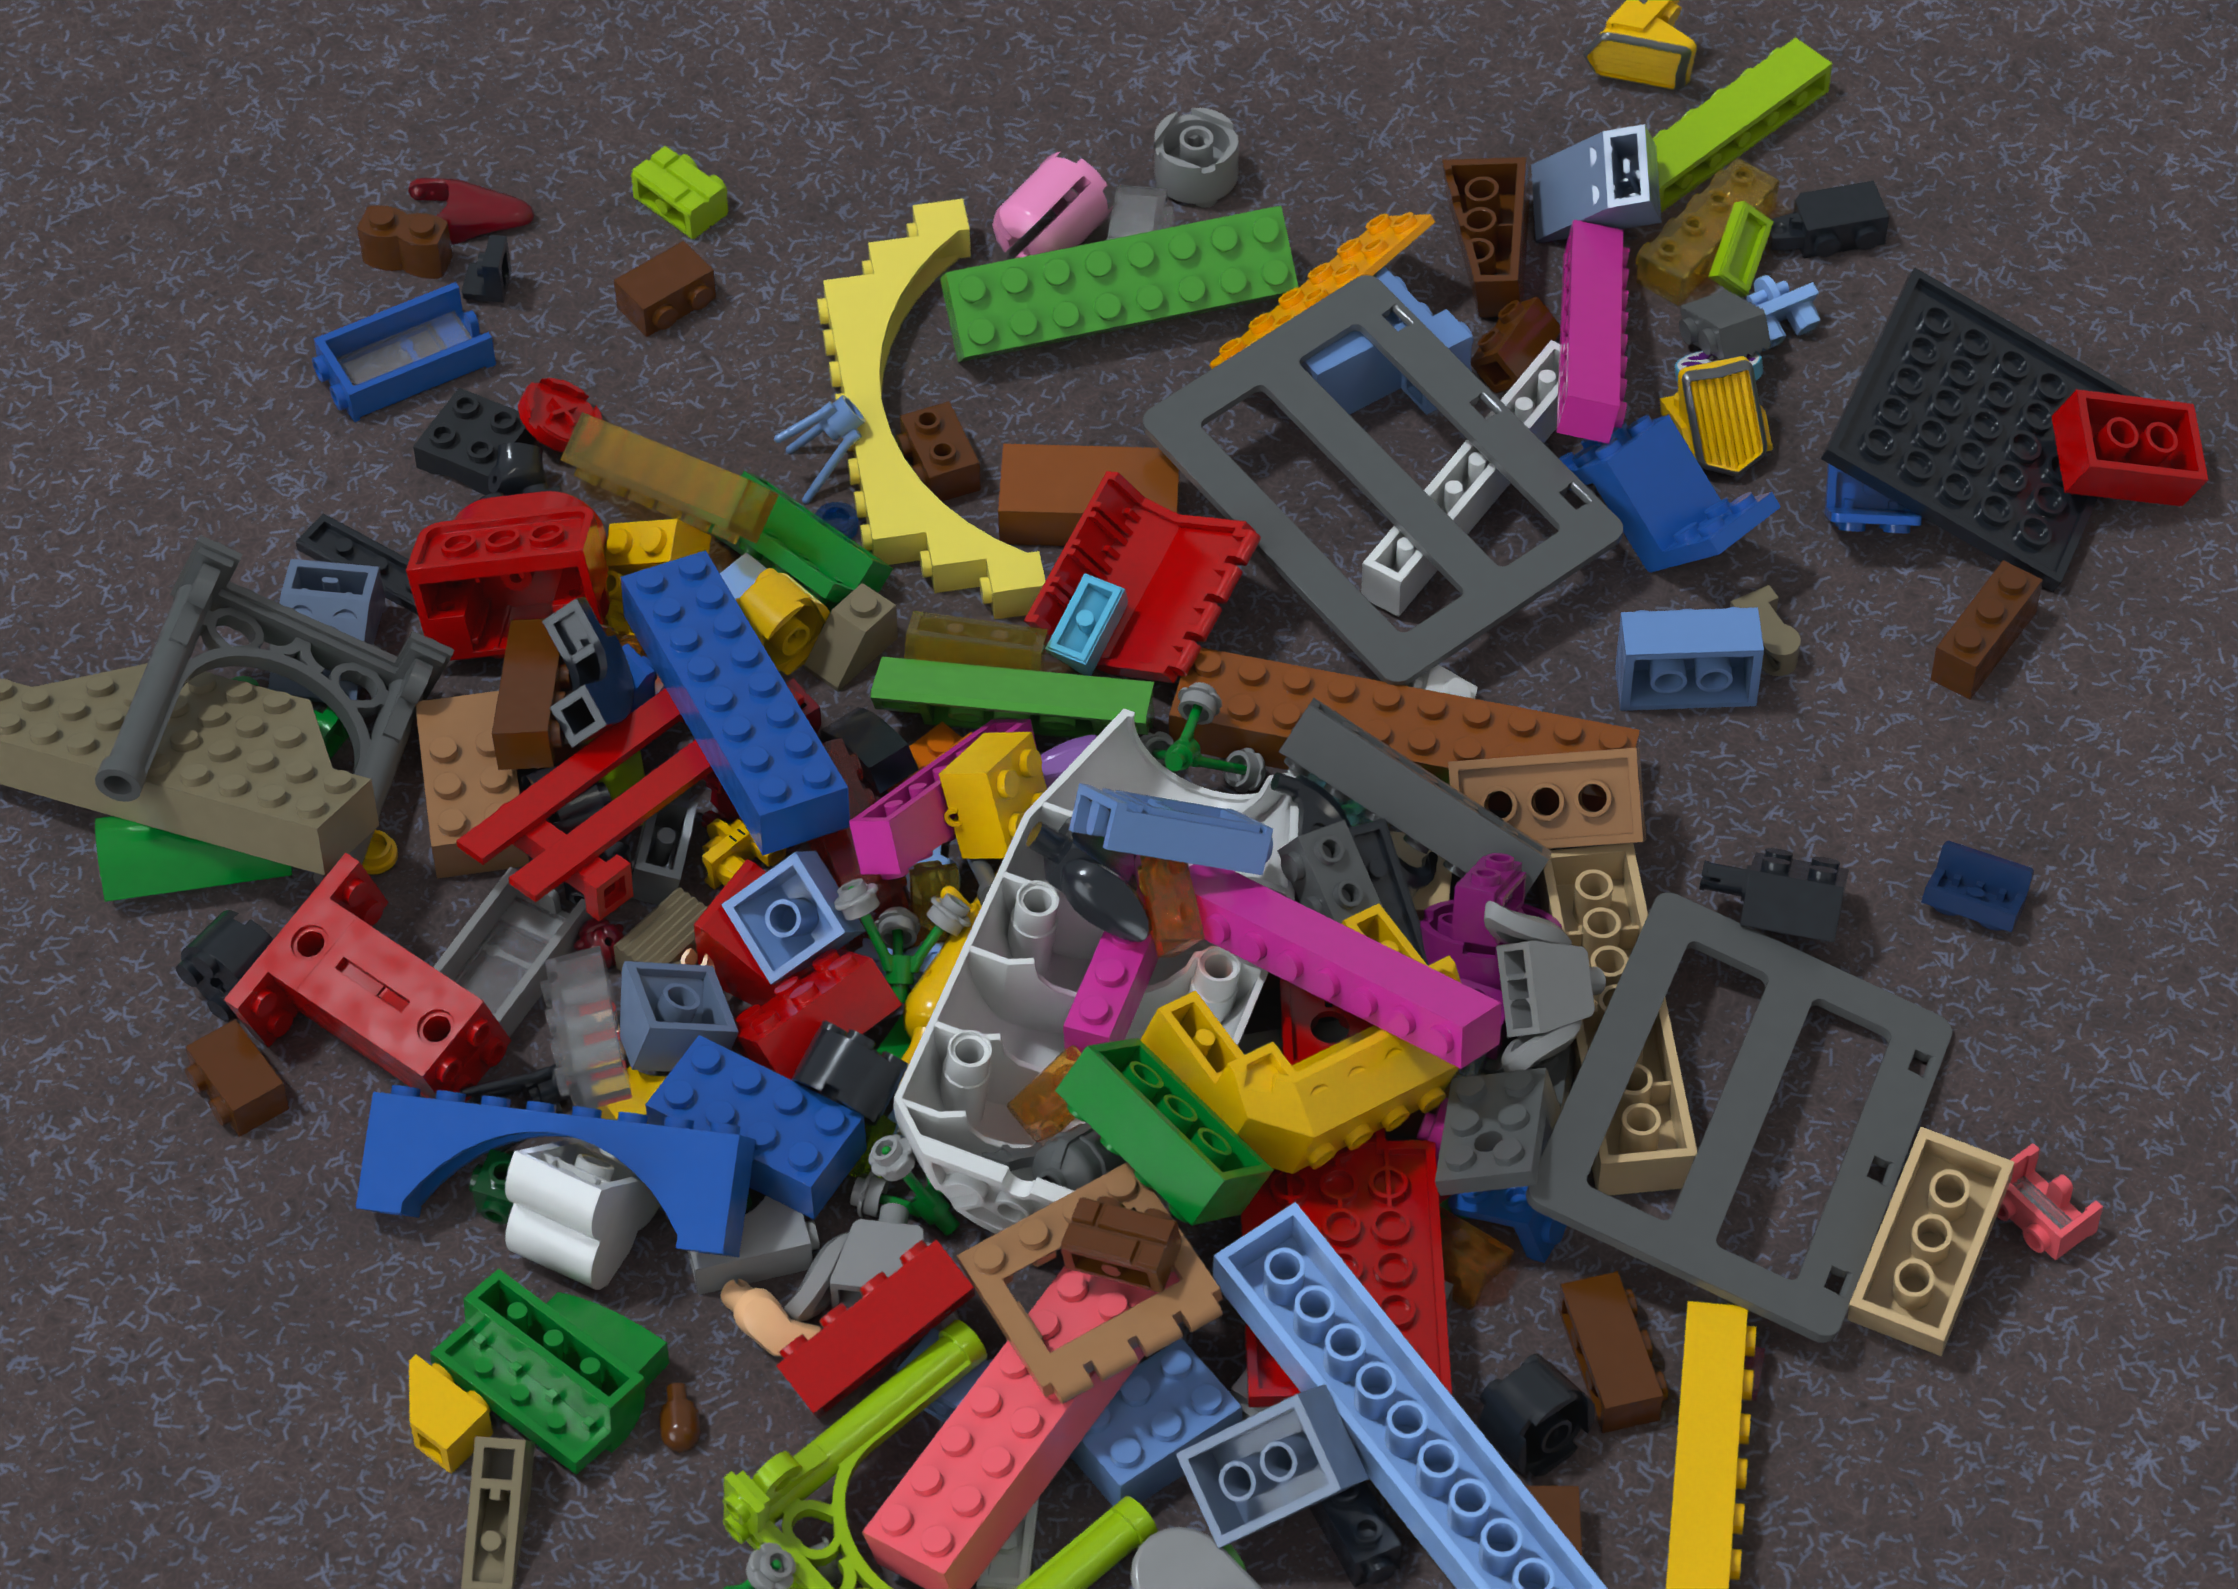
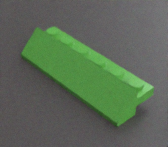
M884 656L881 657L870 696L875 709L921 713L924 724L938 725L943 721L949 727L979 729L990 720L1031 719L1034 735L1079 738L1087 735L1098 736L1123 709L1135 712L1134 721L1137 733L1148 735L1149 728L1153 729L1155 713L1152 701L1154 682Z

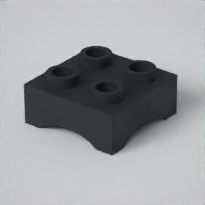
M458 388L413 445L418 469L431 474H440L454 478L471 487L476 492L488 495L492 494L488 489V477L497 462L498 445L509 442L532 445L536 438L525 428L519 417L518 410Z

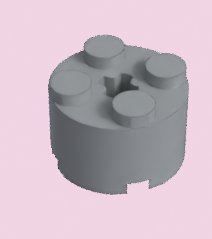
M1191 108V114L1178 116L1177 111L1168 115L1159 123L1154 135V175L1156 187L1159 191L1180 202L1196 204L1199 207H1210L1234 188L1238 180L1239 139L1238 134L1234 131V124L1228 117L1207 108Z

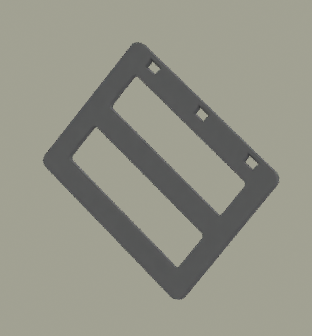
M1363 275L1353 279L1154 405L1143 416V431L1148 438L1226 519L1246 521L1256 530V533L1261 536L1256 550L1376 676L1381 681L1390 685L1407 686L1615 547L1622 539L1623 524L1621 520L1374 276ZM1394 312L1407 326L1397 331L1385 318ZM1352 331L1361 332L1510 481L1558 532L1509 565H1497L1325 391L1301 364ZM1263 392L1267 394L1462 596L1410 631H1398L1202 427L1254 393ZM1479 400H1482L1495 413L1487 420L1473 407ZM1570 489L1585 503L1577 510L1563 497Z
M1662 893L1656 897L1543 1151L1539 1163L1537 1184L1528 1186L1526 1190L1527 1202L1534 1210L1813 1341L1829 1342L1836 1337L1842 1326L1902 1168V1163L1907 1155L1950 1042L1952 1028L1945 1018L1752 928L1740 925L1739 922L1678 894ZM1692 948L1762 980L1765 984V990L1671 1216L1667 1220H1661L1592 1188L1587 1183V1176L1686 949ZM1811 1006H1819L1882 1035L1887 1040V1048L1797 1278L1791 1280L1721 1248L1717 1244L1716 1238ZM1912 1057L1928 1062L1923 1077L1908 1070ZM1872 1163L1887 1168L1882 1184L1867 1177ZM1829 1273L1845 1278L1839 1295L1824 1287Z

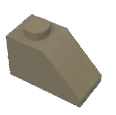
M861 583L830 612L804 664V669L837 692L840 691L898 639L896 605Z

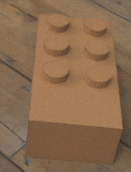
M499 691L418 701L415 704L431 848L437 879L509 869V867L518 868L529 863V855L512 844L482 865L459 849L456 842L457 839L496 812L501 805L510 802L521 794L518 769L498 770L492 739V728Z

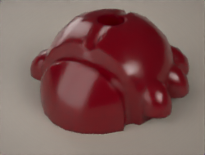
M590 918L580 927L578 932L580 938L573 944V947L580 952L579 962L589 965L588 970L590 973L609 969L611 966L616 965L613 946L624 937L622 933L624 930L621 924H610L607 919H602L599 922L595 918ZM605 939L610 941V946L605 944Z

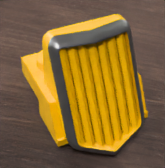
M1626 0L1606 21L1605 29L1585 48L1583 55L1593 72L1597 75L1679 90L1684 88L1690 81L1697 45L1690 37L1674 28L1675 21L1682 9L1679 5V0H1648L1645 4L1639 0Z
M1744 356L1682 368L1678 373V392L1674 396L1660 398V412L1662 416L1670 415L1699 465L1706 470L1730 476H1739L1758 462L1766 454V451L1773 450L1766 411L1759 402L1754 369L1750 361Z

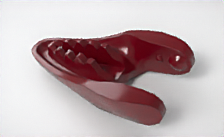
M418 178L410 182L408 189L409 195L415 200H447V206L436 216L448 222L451 245L459 244L481 234L524 226L532 222L534 218L533 209L525 201L458 179Z

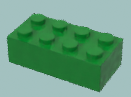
M1139 1038L1086 1046L1055 1090L1067 1102L1068 1111L1077 1119L1088 1123L1101 1136L1100 1140L1104 1147L1110 1152L1121 1156L1135 1170L1136 1178L1146 1187L1156 1190L1169 1203L1168 1207L1171 1213L1179 1220L1190 1225L1241 1215L1273 1172V1169Z

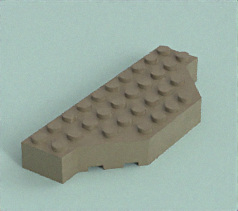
M148 663L35 687L0 678L1 785L324 876L331 871L345 853L349 854L379 826L372 779L351 774L344 770L333 769L311 701L308 699L293 696L282 691L259 687L248 682L214 675L211 672L200 673L181 689L146 775L147 778L140 796L133 801L122 802L111 799L100 792L95 784V776L103 759L109 757Z

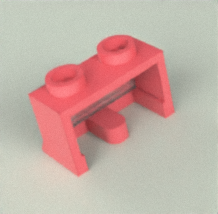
M2032 1143L2011 1159V1161L2015 1162L2012 1179L1997 1217L2003 1221L2011 1219L2023 1230V1237L2032 1250L2037 1253L2045 1251L2056 1261L2086 1237L2092 1236L2097 1232L2103 1206L2096 1200L2085 1208V1212L2081 1213L2070 1203L2073 1185L2068 1177L2061 1174L2048 1183L2035 1171L2040 1149Z

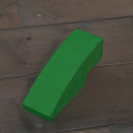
M557 1292L546 1303L645 1377V1389L670 1363L666 1341L615 1311L592 1301Z

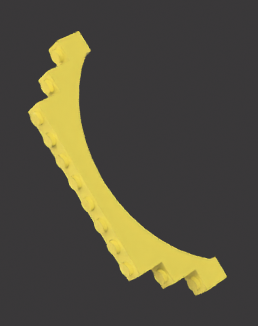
M963 199L913 205L914 223L906 224V238L869 242V260L862 261L863 275L823 280L825 298L817 299L820 325H829V330H823L826 356H835V361L829 362L832 388L841 387L842 392L835 394V401L842 395H845L855 404L865 419V422L857 428L862 437L851 445L847 451H853L854 458L847 459L851 485L859 484L860 491L854 492L857 518L865 517L867 523L860 525L862 547L872 551V554L888 565L920 561L923 578L931 577L934 593L980 587L982 603H991L994 620L1024 616L1028 614L1046 581L1040 552L1027 553L997 540L968 523L942 503L919 479L904 458L891 433L881 397L884 371L891 346L902 322L919 297L937 277L959 258L971 257L970 229Z

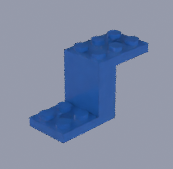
M1646 415L1629 426L1626 422H1623L1621 429L1614 427L1609 444L1584 439L1581 441L1583 446L1581 451L1575 455L1573 452H1569L1559 458L1585 485L1591 483L1595 485L1607 507L1621 520L1623 533L1645 569L1650 573L1721 554L1781 507L1773 492L1758 496L1748 492L1731 503L1728 499L1721 500L1670 415L1653 420L1649 415Z

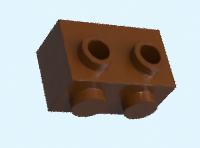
M950 401L900 415L901 434L895 436L896 443L904 458L910 460L911 468L919 479L941 502L981 490L980 463Z

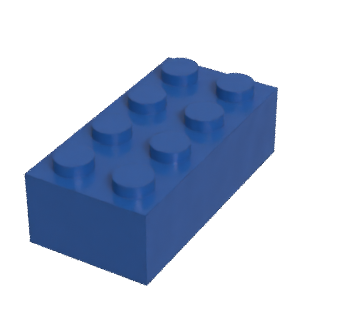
M701 1035L695 1039L645 1104L646 1114L648 1115L647 1121L648 1124L664 1126L665 1117H673L694 1121L693 1129L710 1131L711 1122L740 1126V1135L756 1139L749 1187L815 1220L867 1149L863 1115Z

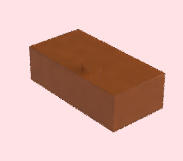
M1003 444L998 505L999 540L1011 545L1065 546L1106 471L1119 472L1145 498L1178 514L1180 470L1159 448Z

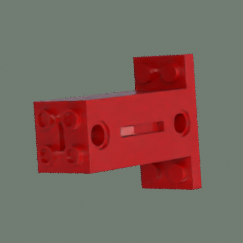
M345 853L229 992L224 1001L252 1036L267 1047L289 1030L293 1018L300 1012L409 1087L421 1089L420 1094L425 1098L436 1099L437 1090L460 1093L462 1088L477 1085L489 1068L497 1065L502 1060L507 1046L512 1040L483 1000L372 927L381 918L383 909L389 902L362 864ZM472 1096L466 1097V1098H465V1103H466Z

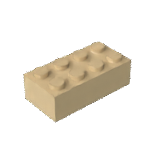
M1920 1127L1850 1301L1848 1321L1942 1356L2011 1182L2015 1162Z

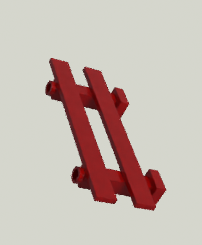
M788 686L799 706L804 703V696ZM665 688L510 802L501 805L496 812L457 839V847L484 865L513 844L533 858V860L509 877L510 885L536 903L565 881L585 895L586 912L600 922L633 897L634 894L631 863L618 854L607 862L598 856L712 772L713 769L698 743L694 740L568 834H565L546 821L548 817L679 721L687 725Z

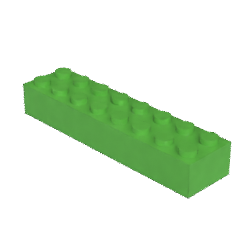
M1281 205L950 271L940 278L958 363L1280 298L1287 291L1299 287Z

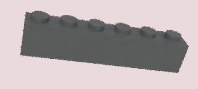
M1315 698L1312 699L1279 750L1281 754L1286 756L1284 763L1292 770L1306 777L1311 772L1326 782L1324 789L1337 799L1348 802L1351 798L1366 809L1363 813L1371 821L1385 818L1388 826L1391 824L1405 833L1403 839L1406 843L1422 853L1427 854L1431 850L1445 859L1443 863L1445 868L1460 878H1463L1483 856L1491 853L1508 854L1514 857V861L1522 862L1521 872H1526V896L1550 859L1551 850Z

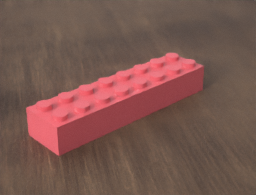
M1064 1266L1030 1310L1028 1316L1043 1337L1045 1346L1049 1352H1052L1159 1292L1066 1269ZM1174 1271L1170 1274L1165 1289L1180 1281ZM1007 1341L862 1531L877 1564L924 1589H971L1139 1362L1103 1382L1095 1371L1089 1373L1094 1387L1061 1404L1055 1393L1046 1398L1044 1397L1009 1341ZM1138 1346L1133 1350L1140 1362L1145 1354Z

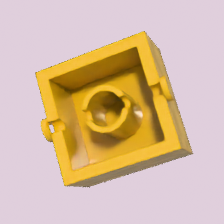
M1032 732L983 733L939 773L948 810L944 813V819L948 825L954 828L962 859H1004L1024 813L1047 790L1042 772L1041 755L1036 749ZM950 814H957L958 817L952 820Z

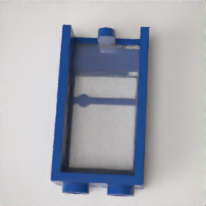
M456 282L314 338L317 357L312 358L313 368L321 382L328 380L331 385L329 387L330 394L339 411L346 409L354 422L359 421L360 417L472 371L482 367L487 369L496 365L492 336L489 332L480 335L479 322L473 310L466 313L463 312L460 289Z

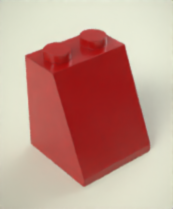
M746 859L694 923L698 965L702 964L705 954H708L714 963L715 972L723 991L751 1005L760 1004L762 1006L776 996L774 990L781 983L795 976L801 978L814 967L811 965L776 984L771 985L721 905L766 873L757 864Z

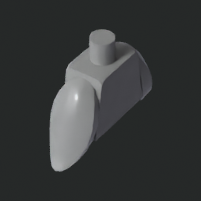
M1488 901L1485 904V927L1494 938L1505 943V945L1496 946L1507 1037L1519 1036L1512 1040L1504 1050L1501 1058L1504 1072L1528 1070L1565 1050L1575 1040L1582 1025L1581 1020L1593 1015L1595 1011L1593 996L1599 995L1604 991L1606 978L1599 967L1589 966L1586 949L1581 946H1573L1567 934L1555 923L1540 917L1512 911L1495 902Z
M887 1203L881 1206L878 1221L859 1219L853 1222L849 1233L840 1234L831 1239L818 1252L799 1289L784 1307V1311L788 1317L801 1322L819 1315L831 1302L832 1309L841 1303L850 1308L863 1297L859 1289L870 1279L882 1271L889 1277L903 1266L899 1258L921 1240L924 1241L923 1228L919 1225L907 1224L909 1217L908 1209L896 1203ZM924 1241L927 1246L931 1244L929 1242ZM957 1310L938 1324L935 1329L941 1331L955 1319L960 1320Z

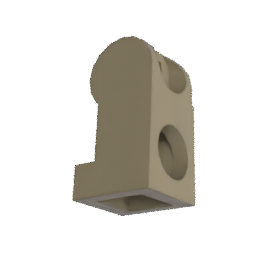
M1767 585L1732 600L1730 607H1758L1764 646L1762 670L1773 676H1784L1793 672L1797 666L1801 638L1793 627L1784 624L1777 615L1779 597L1771 586Z

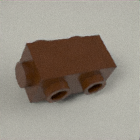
M1538 297L1523 302L1514 300L1504 306L1498 313L1499 321L1494 328L1485 333L1477 343L1479 348L1471 358V366L1492 392L1499 393L1509 390L1551 340L1555 341L1560 334L1561 325Z

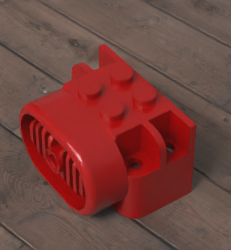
M541 491L477 500L462 509L454 520L434 523L421 530L410 556L406 573L424 636L454 649L450 661L488 656L504 658L511 620L546 619L574 599L586 597L606 636H608L604 623V618L610 607V597L606 586L608 567L605 559L607 536L599 516L588 504L577 497L557 491Z

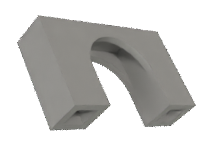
M765 1196L756 1208L745 1214L739 1258L688 1251V1257L698 1295L722 1290L724 1285L733 1279L737 1284L738 1279H742L749 1284L809 1270L813 1262L812 1250L820 1249L814 1220L805 1222L802 1213Z

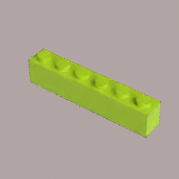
M1794 38L1782 48L1774 49L1765 60L1755 67L1746 69L1730 85L1718 89L1702 105L1687 111L1681 120L1667 130L1659 131L1654 136L1653 141L1657 147L1661 212L1829 92L1832 63L1799 39Z

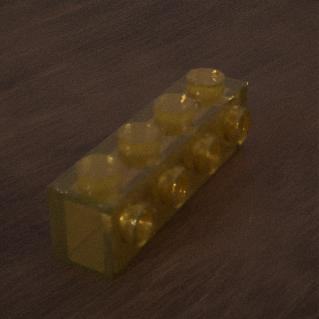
M1739 158L1733 161L1725 170H1719L1713 177L1710 185L1701 194L1696 193L1688 202L1686 209L1677 218L1673 217L1667 221L1661 234L1652 243L1647 242L1641 247L1636 257V264L1638 265L1636 283L1679 306L1709 276L1734 203L1746 201L1768 217L1776 209L1779 180Z

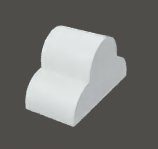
M572 1138L514 1151L505 1184L506 1197L514 1203L507 1223L505 1242L508 1250L595 1290H600L608 1285L630 1252L638 1230L644 1228L650 1222L660 1207V1203L651 1190L631 1169L613 1155L583 1140Z

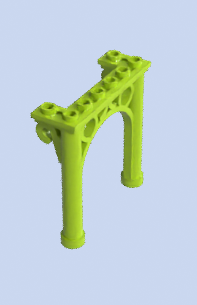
M955 1319L939 1332V1339L797 1454L792 1456L788 1451L778 1453L768 1460L752 1479L744 1471H741L738 1475H735L732 1471L724 1477L723 1524L729 1534L740 1544L746 1541L754 1550H760L762 1544L771 1542L780 1545L783 1550L789 1552L796 1564V1571L792 1574L794 1582L790 1589H834L815 1567L830 1564L837 1558L839 1552L843 1556L842 1559L838 1560V1569L843 1575V1582L839 1589H856L857 1580L863 1586V1588L859 1589H893L881 1580L867 1565L851 1537L845 1512V1498L850 1480L860 1463L874 1449L987 1359V1352L978 1336L964 1322ZM836 1475L832 1505L812 1499L805 1500ZM1125 1496L1015 1589H1087L1132 1550L1138 1549L1149 1536L1157 1533V1526L1140 1503L1129 1496ZM805 1517L818 1518L833 1524L834 1538L829 1546L823 1549H810L803 1545L802 1541L795 1536L792 1530L793 1526L798 1520ZM780 1519L782 1520L781 1531L775 1525Z

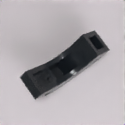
M586 597L574 599L542 621L563 658L572 680L573 692L550 707L572 748L589 743L624 720L629 715L634 700L632 675L622 646L616 635L606 636Z

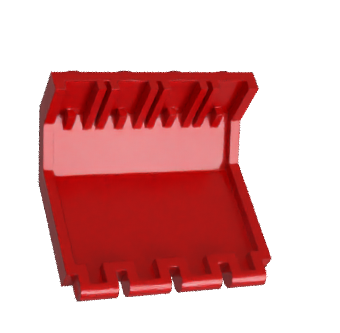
M1106 471L1025 617L1024 622L1048 643L1084 573L1122 587L1126 590L1128 605L1095 668L1110 675L1175 683L1178 676L1186 677L1202 649L1196 642H1206L1222 612L1221 607L1217 603H1227L1243 574V571L1237 566H1247L1261 540V536L1246 521L1177 514L1145 498L1119 472Z

